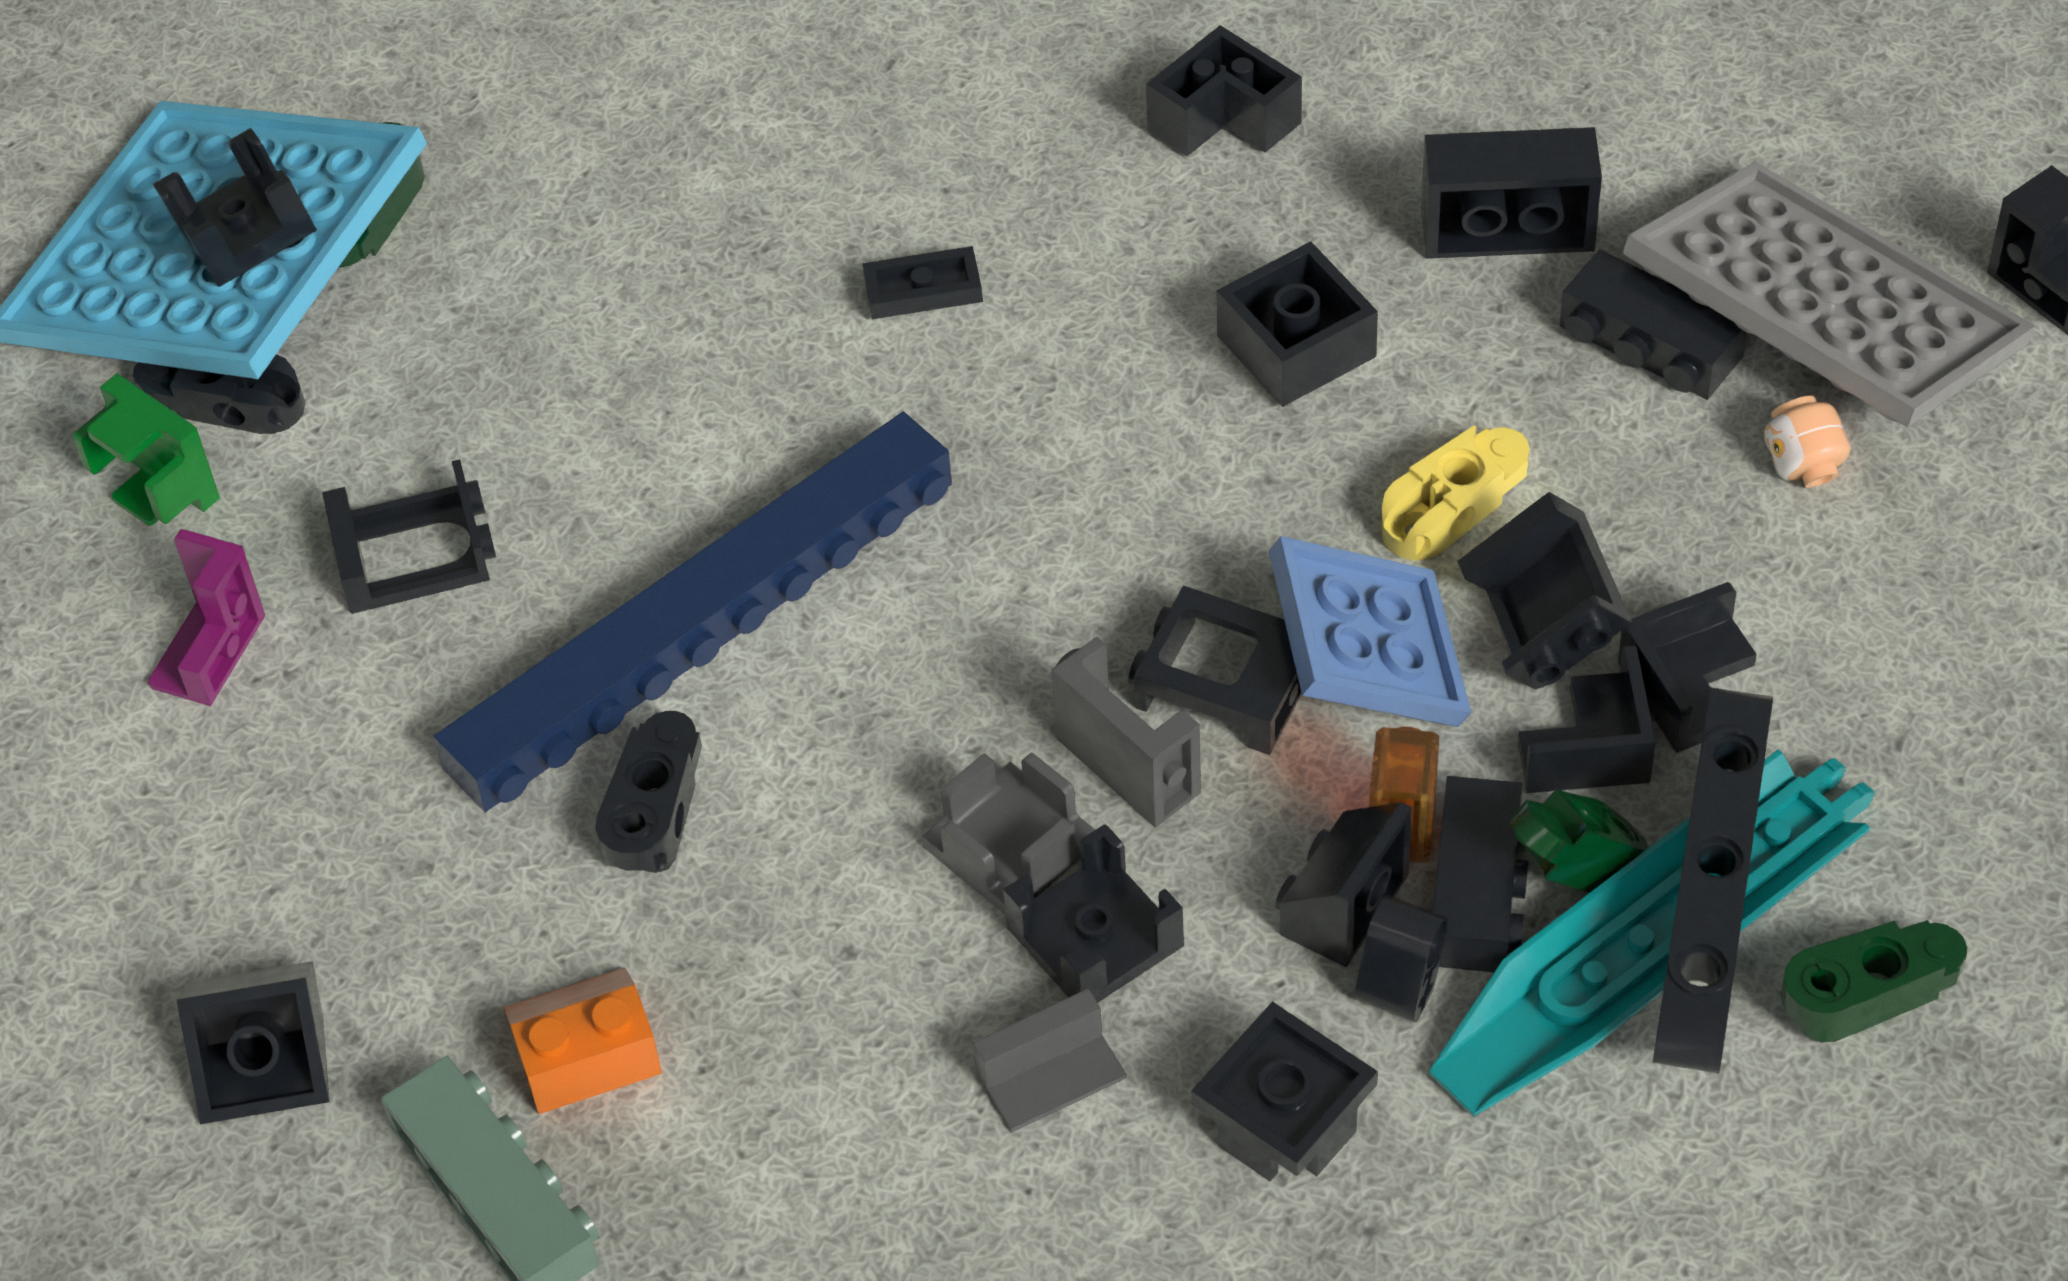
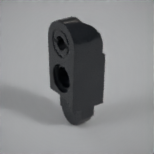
M277 354L259 379L138 362L133 370V378L138 388L170 410L179 411L181 417L187 420L257 434H275L292 427L304 414L306 403L296 372L286 358Z
M662 711L650 717L645 724L640 723L638 731L636 727H632L596 817L595 830L605 865L626 871L643 870L657 873L668 870L676 860L696 785L694 776L702 749L700 733L696 732L692 719L686 714L678 711ZM634 826L641 827V830L632 833Z

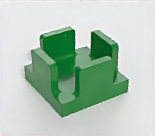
M118 373L100 386L105 401L104 408L75 431L73 439L84 468L93 475L99 473L116 457L125 463L131 462L140 468L136 474L112 493L114 503L147 526H151L158 520L164 524L169 523L190 504L205 512L220 499L197 427Z

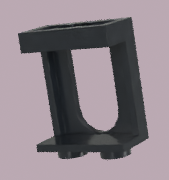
M460 459L452 461L457 482L456 486L356 510L351 509L345 487L322 492L339 574L351 614L490 581L485 560L496 558V553L488 523L477 526L474 517L486 512L478 480L466 482ZM447 522L461 526L467 530L470 536V546L466 553L455 562L373 583L368 582L360 546L362 541Z

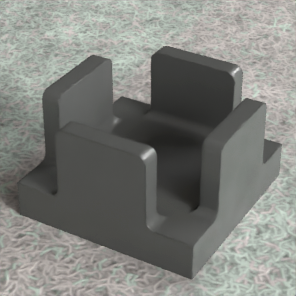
M1032 752L1021 760L1022 770L1012 762H1009L997 773L994 760L986 754L978 757L943 787L941 795L944 816L922 836L923 848L1003 914H1005L1003 895L1005 887L1022 876L1029 875L1032 878L1034 898H1036L1081 859V840L1096 830L1077 814L1073 785Z

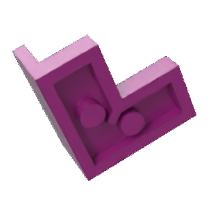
M180 529L174 538V542L196 603L148 679V684L153 690L211 706L266 615L243 546Z

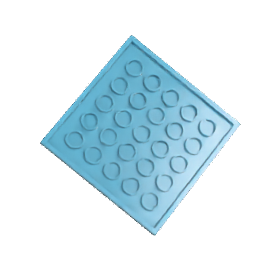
M160 101L0 306V343L259 379L388 197L427 145V142L420 128L414 126ZM252 128L262 142L276 170L282 169L290 179L317 231L218 288L180 233L153 183L173 172H178L197 203L244 176L228 142L233 137Z

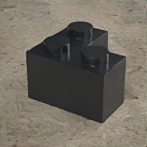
M1219 25L1146 83L1147 130L1186 156H1189L1223 127H1226L1266 153L1302 123V76Z
M2051 165L2003 198L1987 273L2068 335V177Z

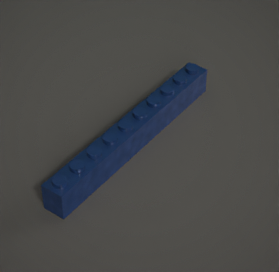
M904 411L433 735L442 769L485 813L500 802L508 803L515 800L526 789L528 782L548 768H559L566 764L573 757L578 747L598 733L607 734L613 731L622 722L625 714L646 699L656 700L668 691L676 678L693 666L702 667L711 662L719 652L720 647L740 633L749 634L755 631L764 622L767 614L787 600L796 601L802 598L809 591L814 581L833 568L841 569L846 567L854 560L861 548L878 536L887 537L893 534L900 527L904 518L922 505L930 506L937 503L945 495L948 487L952 485L949 450Z

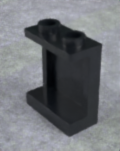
M1547 492L1457 561L1464 579L1486 590L1512 652L1509 657L1502 661L1505 674L1533 689L1543 688L1557 682L1564 676L1567 670L1593 651L1605 647L1616 634L1632 623L1584 511L1551 492Z

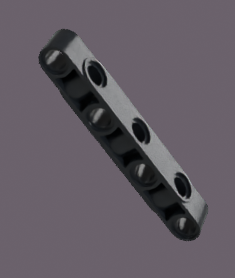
M1710 687L1652 1063L1717 1074L1720 1072L1773 704L1772 696ZM1706 873H1716L1722 876L1714 877ZM1689 981H1701L1707 983L1708 985L1697 986L1691 984Z

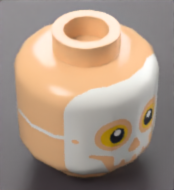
M1804 396L1790 400L1775 408L1771 412L1772 420L1766 425L1763 435L1777 474L1787 481L1803 480L1806 488L1825 484L1839 476L1837 467L1848 458L1851 448L1835 407L1826 402H1817L1814 396Z

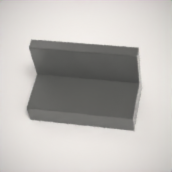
M1089 988L972 1042L976 1074L1011 1133L1127 1078L1126 1072L1102 1035L1101 1008Z

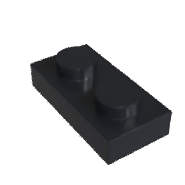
M973 246L862 263L872 320L983 302L982 286Z

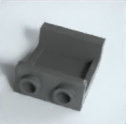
M1098 637L1092 639L1080 649L1070 650L1059 660L1056 667L1052 669L1056 737L1059 742L1155 828L1201 793L1200 727L1198 722L1182 709L1153 730L1109 690L1107 645Z

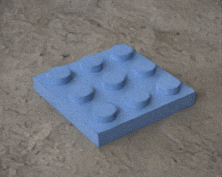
M1280 536L1268 552L1302 696L1459 727L1471 714V709L1434 570Z

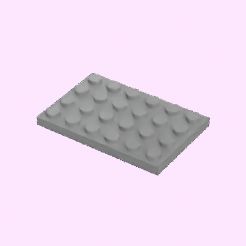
M1756 161L1629 234L1623 250L1625 256L1642 265L1649 274L1665 279L1688 293L1689 297L1695 302L1709 306L1735 322L1741 330L1755 334L1781 350L1788 359L1804 364L1830 380L1832 385L1839 390L1855 395L1876 408L1885 418L1899 422L1907 428L2026 347L2036 327Z

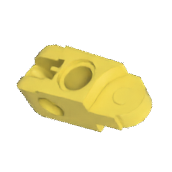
M1474 425L1409 467V472L1393 481L1384 493L1381 508V536L1383 543L1389 551L1401 558L1414 561L1430 559L1441 554L1502 504L1503 495L1527 477L1530 448L1528 440L1524 435L1514 429L1505 427L1493 428L1491 430L1486 428L1476 434L1477 427ZM1411 524H1414L1413 527H1412V528L1410 529V531L1408 532V535H1406V534H1405V529H1406V527L1409 526V525H1411Z

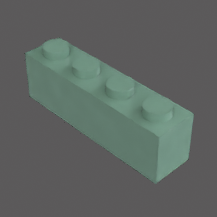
M446 1055L381 1097L393 1131L509 1281H577L599 1266L593 1242L599 1239L600 1236L594 1223L581 1206L576 1205L572 1209L567 1207L559 1196L563 1189L552 1169L543 1159L533 1164L523 1151L527 1147V1143L519 1128L507 1114L499 1119L487 1106L492 1103L491 1097L484 1084L472 1070L462 1074L448 1055Z

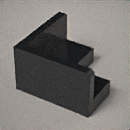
M1730 582L1631 619L1632 623L1621 631L1618 664L1621 666L1623 646L1636 645L1649 712L1676 753L1702 743L1710 691L1709 683L1755 666L1757 654L1733 620L1737 592Z
M1636 645L1623 646L1620 673L1571 677L1570 692L1577 727L1519 731L1518 748L1526 793L1549 792L1555 789L1561 791L1650 783L1656 742Z

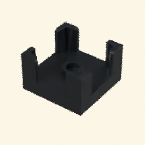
M252 128L233 137L228 142L244 176L197 203L178 172H173L153 183L180 233L218 288L317 231L290 179L282 169L276 170L262 142Z
M1106 823L1081 840L1082 868L1034 898L1032 878L1029 875L1022 876L1003 889L1007 929L1068 998L1089 988L1097 1003L1184 947L1183 907L1166 889L1159 892V908L1126 873L1124 844Z

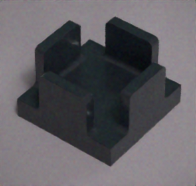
M1272 1001L1192 1089L1191 1105L1217 1123L1218 1146L1268 1181L1271 1182L1278 1174V1164L1295 1176H1298L1306 1167V1170L1317 1177L1357 1132L1358 1107L1377 1086L1378 1071Z

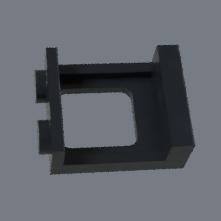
M1183 585L1172 607L1164 605L1159 612L1153 631L1154 639L1147 651L1139 650L1132 662L1128 681L1129 684L1134 685L1135 708L1147 712L1154 697L1241 726L1247 729V747L1270 755L1302 695L1285 620ZM1195 618L1251 636L1258 641L1254 652L1236 683L1224 685L1171 667L1195 624Z

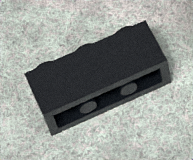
M1601 249L1595 253L1562 293L1560 327L1566 329L1574 339L1582 343L1592 342L1616 354L1618 359L1625 365L1633 368L1642 367L1664 378L1677 391L1683 393L1692 392L1708 400L1744 356L1747 332L1738 328L1735 322L1709 306L1695 302L1689 297L1688 293L1673 284L1651 275Z
M1447 776L1433 912L1447 917L1449 923L1439 967L1494 973L1502 960L1507 957V951L1513 952L1521 946L1524 914L1511 913L1512 898L1525 899L1528 861L1516 860L1517 845L1522 846V844L1514 837L1516 833L1510 825V817L1521 806L1522 782Z

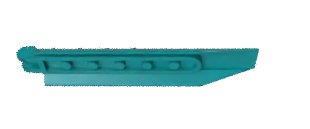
M1779 749L1765 759L1740 932L1870 831L1871 827L1866 823L1850 822L1870 806L1871 801H1873L1875 791L1866 783H1858L1832 803L1823 796L1841 782L1845 776L1844 773L1847 771L1845 770L1846 767L1837 759L1830 758L1804 778L1801 776L1795 777L1784 754ZM1690 817L1502 960L1429 1069V1075L1473 1117L1593 1048L1663 993ZM1706 873L1714 877L1722 876L1716 873Z

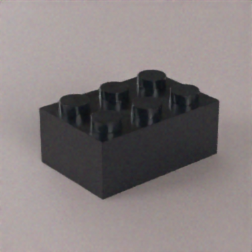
M1595 127L1424 135L1421 213L1426 259L1595 252L1602 182Z

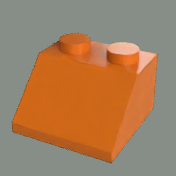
M625 967L503 1007L538 1115L662 1074L652 1030L636 985Z

